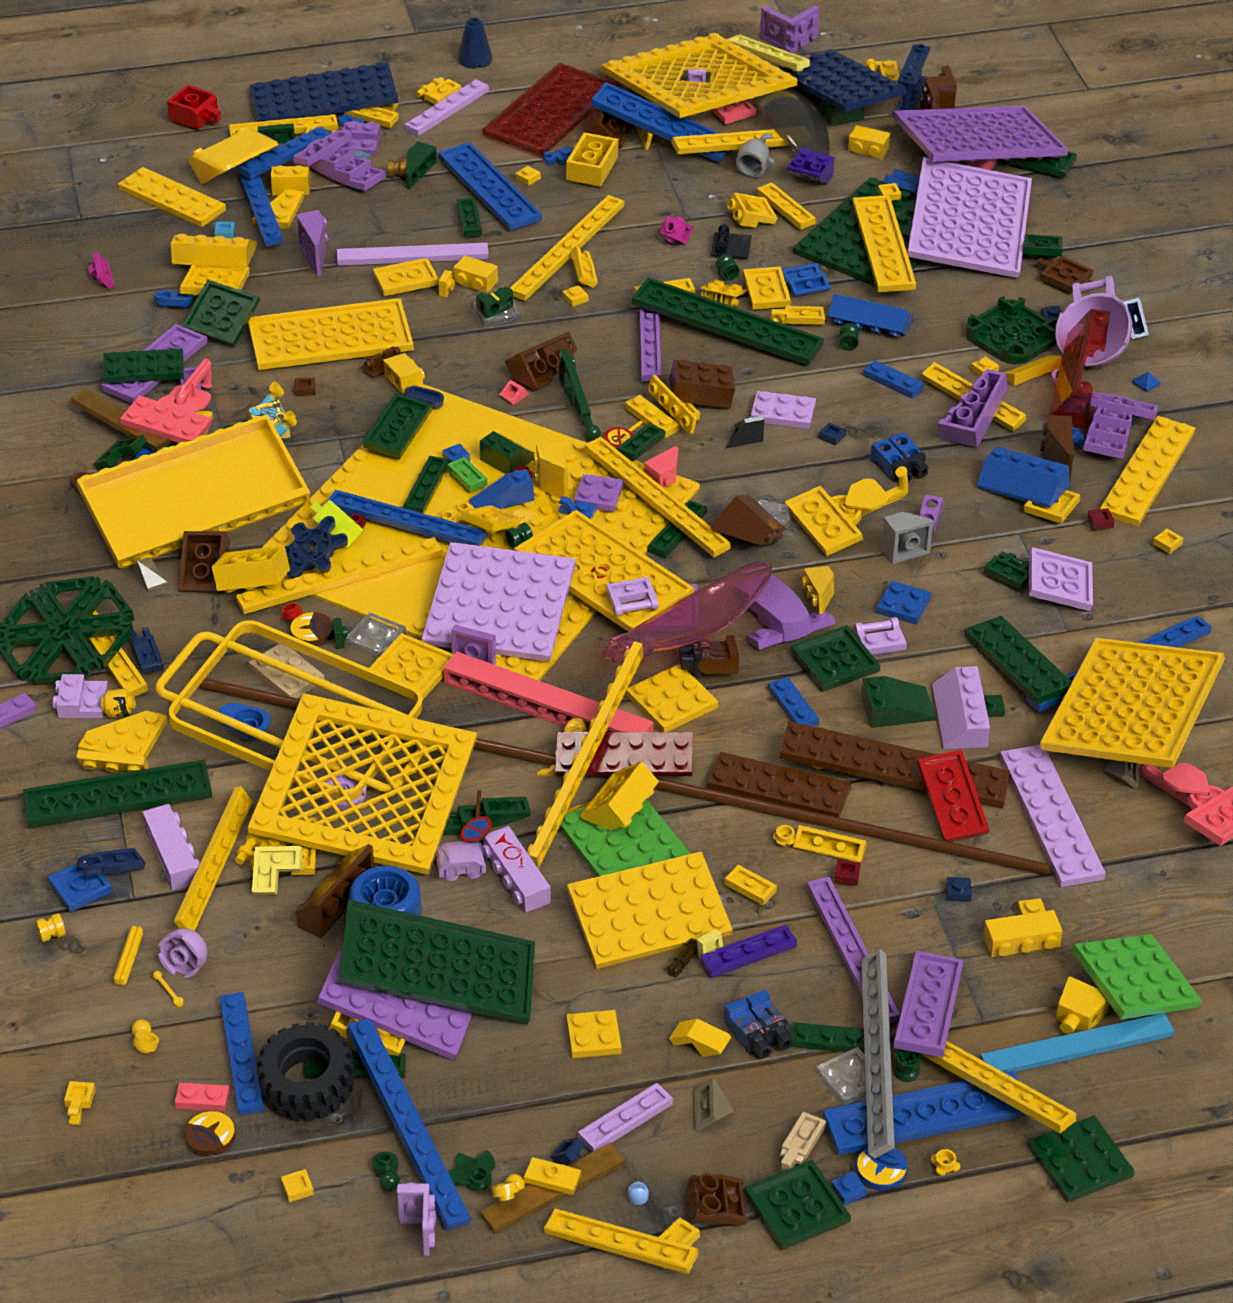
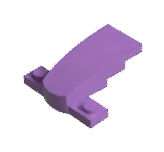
M336 130L324 138L315 140L306 149L293 156V163L300 164L301 166H311L321 174L339 183L364 191L387 178L386 170L371 167V160L357 158L355 150L340 148L352 140V133Z
M1079 389L1076 403H1080L1083 407H1098L1089 427L1083 450L1123 459L1132 415L1139 416L1143 420H1155L1158 405L1135 401L1120 395Z
M774 575L735 586L736 595L746 600L747 609L758 615L759 623L769 627V629H759L756 633L748 635L749 643L759 650L781 642L802 638L813 631L835 624L834 616L827 611L819 614L816 610L813 614L809 615L798 596Z

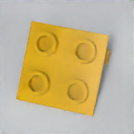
M713 280V282H708L700 287V289L705 290L701 292V296L718 302L720 298L721 303L733 307H738L739 300L736 298L747 292L746 289H742L741 285L731 284L729 286L725 285L724 281Z

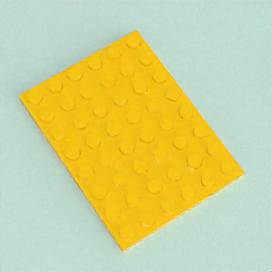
M1095 638L1040 742L1041 750L1174 768L1225 661L1224 653Z

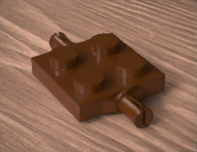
M1064 256L1051 262L1043 258L1038 261V265L1046 268L1041 272L1040 279L1071 294L1073 293V283L1093 282L1089 280L1093 276L1092 269Z

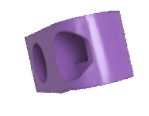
M925 495L920 516L933 520L932 533H935L939 517L942 515L943 498ZM935 502L938 506L935 508L928 507L927 503Z

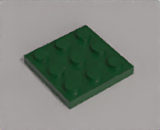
M208 279L182 326L207 336L208 339L235 347L257 308L260 298L257 295Z
M848 625L791 645V653L823 692L880 672L881 665Z
M1095 1115L1073 1123L1061 1133L1054 1130L1028 1142V1148L1067 1203L1134 1177L1135 1170Z
M813 1159L745 1187L744 1194L782 1251L847 1224L851 1220V1215Z

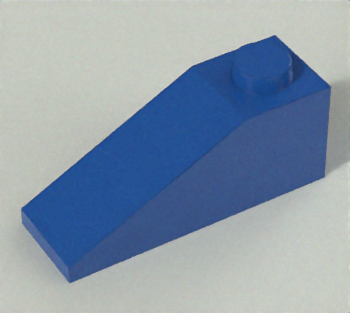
M527 469L508 473L469 499V504L474 509L488 505L501 509L533 501L532 479Z

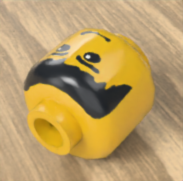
M125 688L108 690L101 698L102 712L106 713L109 718L128 717L132 709L136 707L135 697L131 696L130 692Z

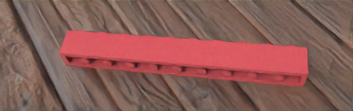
M457 651L444 666L445 684L564 727L571 719L580 718L585 722L587 732H589L591 720L598 715L600 702ZM617 709L606 732H653V721Z

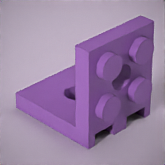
M814 5L792 19L767 6L762 7L760 39L784 51L793 53L818 38L819 7Z

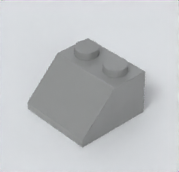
M906 512L884 517L881 549L892 564L930 553L933 520Z

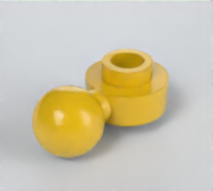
M143 1019L135 1021L131 1030L134 1035L133 1045L137 1051L144 1054L156 1051L159 1037L151 1033L150 1023Z
M518 1174L509 1175L504 1183L491 1186L493 1197H499V1201L514 1198V1193L525 1187L524 1179Z

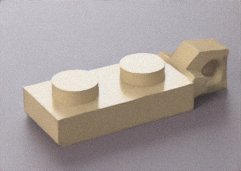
M802 1112L782 1145L780 1157L783 1159L780 1172L806 1161L826 1127L825 1120Z

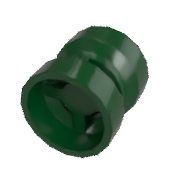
M724 254L716 260L715 266L725 280H733L739 275L740 268L731 255Z
M844 324L841 326L839 335L840 347L846 351L856 349L859 344L858 327L854 324Z
M526 522L519 524L517 528L505 530V539L512 549L533 537V532Z
M903 1049L897 1052L894 1071L897 1079L903 1082H913L919 1077L921 1054Z

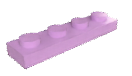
M656 1083L580 1130L578 1137L593 1152L616 1141L673 1105V1098Z

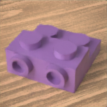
M344 122L342 131L352 133V140L340 148L361 150L370 154V156H375L381 137L380 124L375 122Z

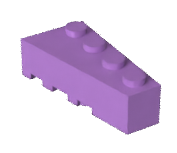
M987 369L972 385V389L960 398L961 401L957 406L952 407L948 411L947 417L945 419L942 418L938 422L940 439L978 448L1008 390L1006 373Z

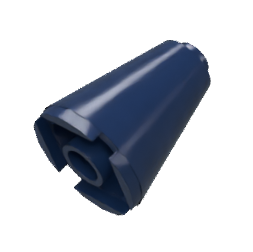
M470 18L465 23L458 60L466 68L476 69V66L480 65L484 68L491 64L492 52L483 22L478 18Z

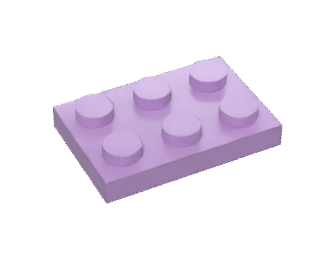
M757 391L751 418L764 415L765 424L810 429L816 406V398Z

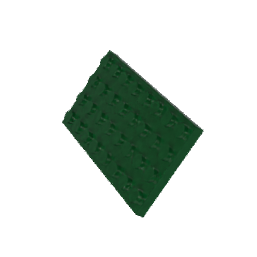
M348 900L337 983L528 1025L531 1016L535 941Z

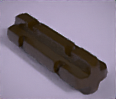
M693 938L688 939L684 944L685 946L674 957V961H671L668 965L667 973L674 977L680 975L681 969L686 967L693 954H696L698 951L697 940Z

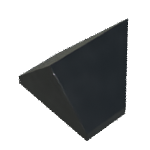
M764 415L746 418L735 423V429L726 448L763 442Z

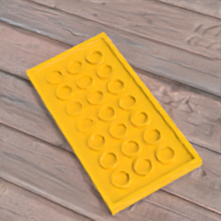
M401 298L254 316L248 322L258 370L347 360L350 358L374 356L378 353L383 355V351L392 346H398L401 352L414 350Z
M577 510L514 548L515 551L575 558L576 565L569 592L632 635L694 595L693 586ZM602 566L605 567L608 571L605 572V570L598 568ZM605 575H606V577H604V578H600V579L597 578V576H605ZM648 577L658 600V609L651 610V608L615 616L606 590V584ZM646 598V599H640V600H635V601L624 602V603H621V604L632 603V602H637V601H642V600H648V598Z

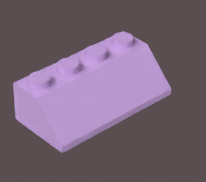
M978 666L955 667L932 683L943 749L986 748L989 743L990 724Z

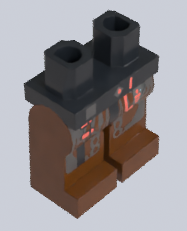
M734 635L726 636L725 641L711 642L707 639L698 641V638H691L690 645H679L682 670L693 669L694 676L701 675V672L704 674H738L739 652Z

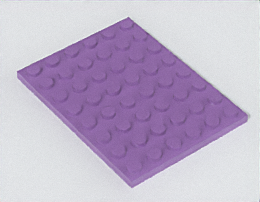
M1026 106L894 111L893 118L935 163H942L943 161L959 162L960 160L974 162L979 159L992 161L993 159L1009 160L1010 158L1026 159L1027 157L1041 159L1047 156L1059 158L1068 154V148Z

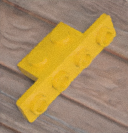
M652 375L648 385V392L689 434L694 433L696 420L700 419L701 413L691 403H682L656 375Z

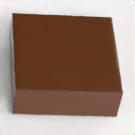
M315 378L295 379V396L315 395Z

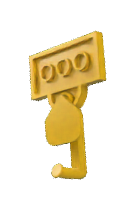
M903 466L896 469L895 474L899 478V486L886 492L875 480L867 478L852 484L847 495L830 497L821 486H818L785 501V508L822 552L828 556L863 540L862 533L855 526L860 522L862 516L907 495L909 491L907 469Z

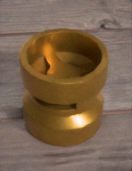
M388 159V178H394L395 176L406 177V159H400L399 161Z

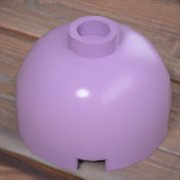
M180 928L174 930L159 942L158 947L160 946L161 951L158 954L159 960L163 967L173 975L177 971L185 974L182 978L192 977L206 962L207 945L204 939L191 929Z

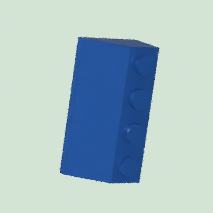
M833 294L828 314L833 323L844 325V322L856 325L858 329H862L864 326L870 328V331L875 333H881L882 330L888 332V335L893 337L905 336L914 318L910 311L838 294Z
M995 447L985 459L977 488L1026 502L1031 501L1033 504L1051 508L1070 487L1069 466L1021 452L1007 450L1002 447Z

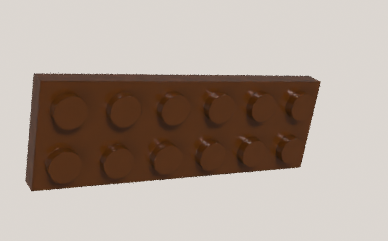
M720 752L707 781V789L840 818L851 790V783Z

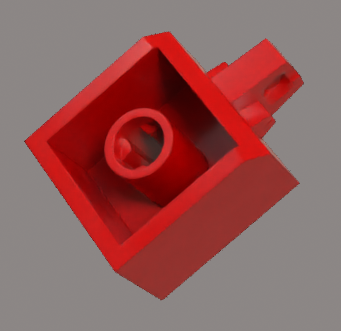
M187 84L167 101L169 120L199 129L207 121L218 123L221 120L217 97L213 92Z

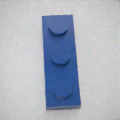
M876 360L864 369L863 376L909 398H914L924 387L923 382Z
M789 677L768 683V690L791 722L809 726L819 725V718Z

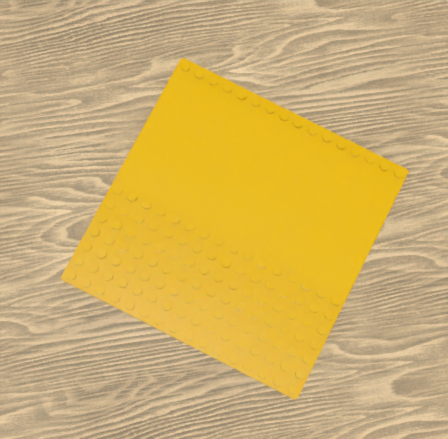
M423 384L420 387L442 393L444 404L439 409H432V412L401 459L364 448L362 444L262 548L290 545L295 539L291 529L297 523H304L308 529L317 527L318 523L313 519L317 513L310 507L315 501L323 507L335 489L403 508L428 457L444 458L442 450L459 443L470 454L469 462L487 478V485L469 492L446 470L424 514L438 517L440 513L458 503H469V499L506 475L480 460V440L493 431L512 439L535 453L536 444L561 442L568 466V498L573 503L583 474L618 478L585 452V444L587 443ZM637 460L631 461L644 472V463ZM534 461L526 465L527 467H529V470H531L532 473L533 469H537V465H534ZM533 475L534 500L501 508V510L521 517L520 524L526 522L530 526L533 536H535L568 514L558 512L562 505L559 504L560 498L541 490L538 481L534 480ZM677 475L676 482L664 489L685 505L700 489V484ZM624 483L615 512L596 510L592 521L644 555L647 553V546L670 522ZM366 519L363 531L348 548L344 547L334 550L333 556L329 558L331 567L432 537ZM467 522V523L464 524V525H467V526H470V527H474V526L469 525V522ZM498 530L497 533L486 532V539L481 544L483 547L515 551V549L510 548L505 539V530ZM435 538L443 550V556L310 596L422 639L450 542ZM315 546L311 547L309 550L315 551ZM315 566V568L312 569V570H305V571L302 573L301 576L306 575V574H310V573H313V572H316V571H319V570H317V568H316V566ZM286 574V575L284 576V578H283L280 582L286 581V580H289V579H292V578H290V577ZM568 592L551 661L496 654V666L540 681L598 611L571 592Z

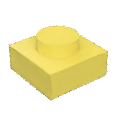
M717 929L697 939L699 958L700 955L723 947L722 933Z

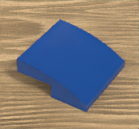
M896 169L893 176L885 175L884 182L889 184L896 183L900 188L914 193L918 192L920 177Z
M818 263L782 269L786 286L794 297L831 289L825 273H821Z

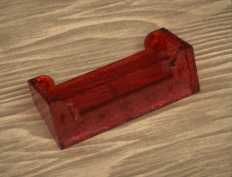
M1090 309L1067 335L1049 415L1072 416V427L1087 430L1093 392V386L1089 382L1082 381L1087 356L1093 357L1095 351L1099 349L1105 352L1110 312Z

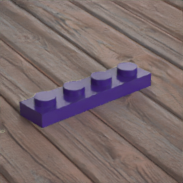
M783 925L700 955V962L709 976L713 978L797 947V940L787 925Z

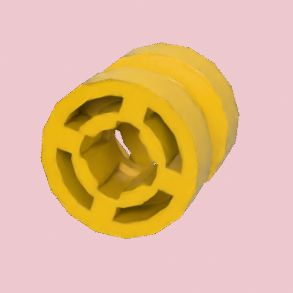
M59 913L51 915L47 919L48 921L43 918L35 920L42 943L50 941L51 935L58 938L66 936L64 924Z

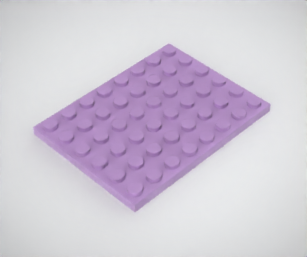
M923 158L907 252L908 257L1019 278L1032 178L945 161L935 163L929 158Z

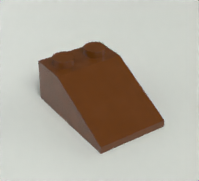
M1047 415L1046 423L1042 424V435H1045V437L1040 440V451H1043L1045 460L1068 465L1069 478H1071L1074 457L1072 416Z
M184 531L179 592H221L217 591L212 566L225 552H230V539L226 531Z

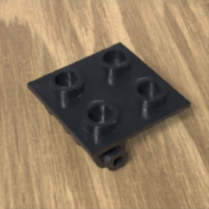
M727 224L720 225L718 232L714 234L711 255L720 257L721 255L728 254L739 259L748 258L752 235L729 233L730 229Z

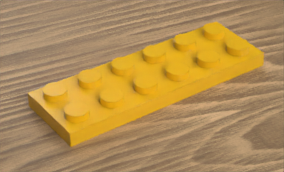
M144 167L118 183L120 191L201 228L226 211V204Z

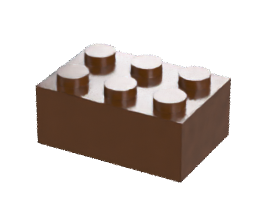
M673 359L669 376L670 390L682 403L731 408L735 392L732 367L724 364L714 365L706 362L698 363L684 359Z

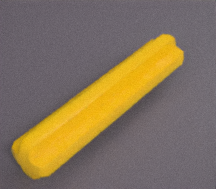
M132 926L129 930L113 977L116 985L120 984L123 986L127 983L143 936V929L140 926Z

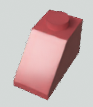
M674 446L644 462V472L663 488L676 482L679 448Z

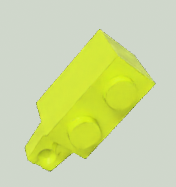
M330 499L323 507L316 501L310 507L317 513L313 519L318 525L326 516L334 517L336 526L332 530L331 535L346 534L348 537L346 548L363 531L355 521Z

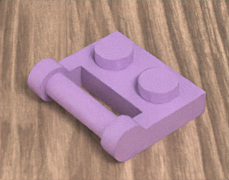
M648 577L606 584V590L615 616L651 608V610L658 609V600ZM646 598H648V600H642V601H637V602H632V603L621 604V603H624V602H629V601H635V600H640V599H646Z
M897 617L889 618L887 621L854 624L855 635L872 655L906 650L907 642L899 627ZM891 629L889 631L865 634L866 632Z

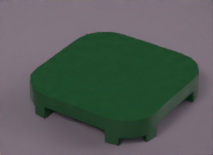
M1005 296L998 298V305L978 317L973 314L968 317L966 337L971 343L1000 361L1014 365L1023 364L1057 344L1055 334L1058 319L1053 317L1047 320V318L1025 306L1024 298L1018 297V300H1005Z

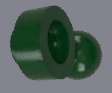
M386 1151L376 1154L372 1159L373 1172L380 1176L379 1183L381 1188L387 1192H392L400 1184V1178L396 1173L398 1171V1158L394 1153Z

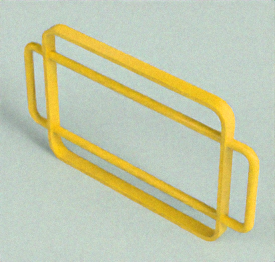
M252 620L238 623L225 638L212 632L196 634L155 685L159 696L173 702L169 708L170 725L173 729L270 772L275 760L186 723L175 716L183 706L281 748L283 739L189 700L190 696L228 649L370 709L417 719L422 711L423 704L422 694L410 685ZM244 633L258 634L414 700L416 705L407 715L236 643L235 640ZM208 640L219 645L179 695L164 688L201 641ZM393 739L386 746L388 749H391L398 744ZM422 744V746H423L425 749L428 748V747H430V746H428V745ZM306 750L304 756H305V755H308V754H310V753H312V752ZM424 755L414 759L417 762V764L420 762ZM320 756L324 762L329 760L325 757ZM383 757L378 759V761L383 766L389 757ZM312 758L309 760L313 763L320 764L316 758ZM409 761L403 770H409L414 768V766ZM338 763L327 766L334 772L342 769ZM375 763L371 765L365 775L355 770L342 774L359 782L354 788L344 789L351 800L359 798L363 794V789L368 786L385 793L392 791L393 788L390 784L374 779L379 772ZM309 775L299 778L302 784L313 781ZM398 779L394 783L400 788L405 783V779ZM326 782L321 783L325 790L333 787V785ZM317 785L310 787L314 791L321 792ZM339 790L329 794L335 800L343 797Z

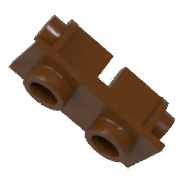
M392 346L383 351V356L378 353L366 358L361 368L372 378L385 372L383 360L399 355L401 353L400 348Z

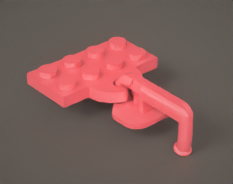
M204 359L184 385L176 386L169 395L160 398L158 401L138 396L120 418V425L166 437L177 443L188 442L204 435L212 425V418L197 414L196 411L206 408L211 401V395L196 387L202 381L201 386L203 388H212L210 360Z
M1180 763L1164 773L1153 765L1141 764L1140 772L1144 778L1184 804L1189 805L1192 811L1185 815L1184 823L1220 846L1233 839V786L1224 791L1218 787L1208 785L1206 774L1188 763Z

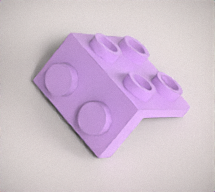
M398 1184L399 1224L423 1223L424 1256H430V1248H435V1194H430L429 1184Z

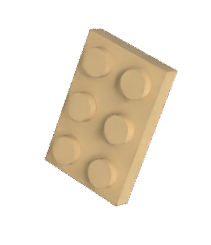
M278 644L263 653L325 680L324 674L289 647ZM254 659L249 662V669L281 695L298 698L303 693L316 687L311 683Z

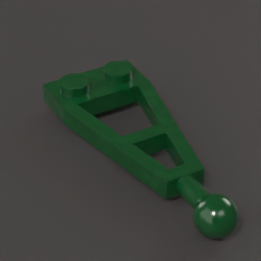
M568 349L560 350L558 379L580 422L586 426V438L593 441L600 437L601 431L598 426L593 425L590 418L591 412L575 369V359L573 356H570Z

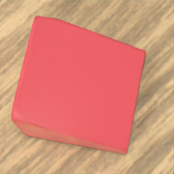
M511 379L499 394L500 397L513 405L529 395L525 388Z

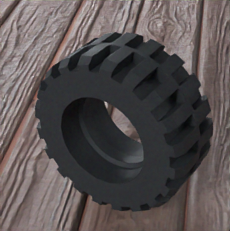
M306 1022V1025L292 1024L291 1028L286 1029L284 1027L280 1029L278 1035L275 1036L273 1034L267 1040L268 1045L264 1044L262 1046L256 1063L261 1093L268 1106L273 1111L277 1110L278 1115L284 1118L290 1116L291 1120L300 1121V1118H304L306 1121H314L313 1118L319 1116L322 1119L328 1116V1112L332 1111L334 1113L340 1109V1103H346L349 1099V1093L353 1091L355 1085L354 1063L351 1049L348 1047L346 1039L340 1036V1033L335 1029L331 1028L328 1030L327 1025L319 1023L316 1026L314 1022ZM304 1061H317L328 1066L327 1070L320 1077L309 1082H294L284 1077L291 1067Z

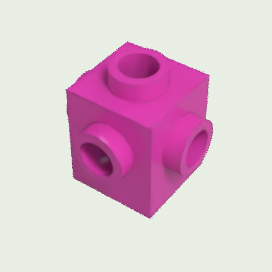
M675 215L674 218L667 216L666 220L662 223L660 233L666 236L665 240L675 244L677 241L686 245L693 227L685 223V219Z

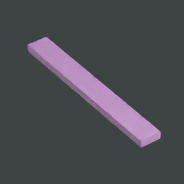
M488 243L337 249V263L339 266L403 263L428 258L429 262L460 261L464 256L478 260L489 259Z

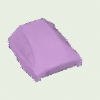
M464 841L446 842L438 846L435 856L439 878H443L446 881H454L460 874H465L466 877L475 879L480 877L482 873H486L481 841L474 843H465Z

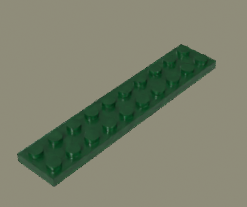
M649 277L640 286L631 300V304L657 312L809 366L824 343V338Z

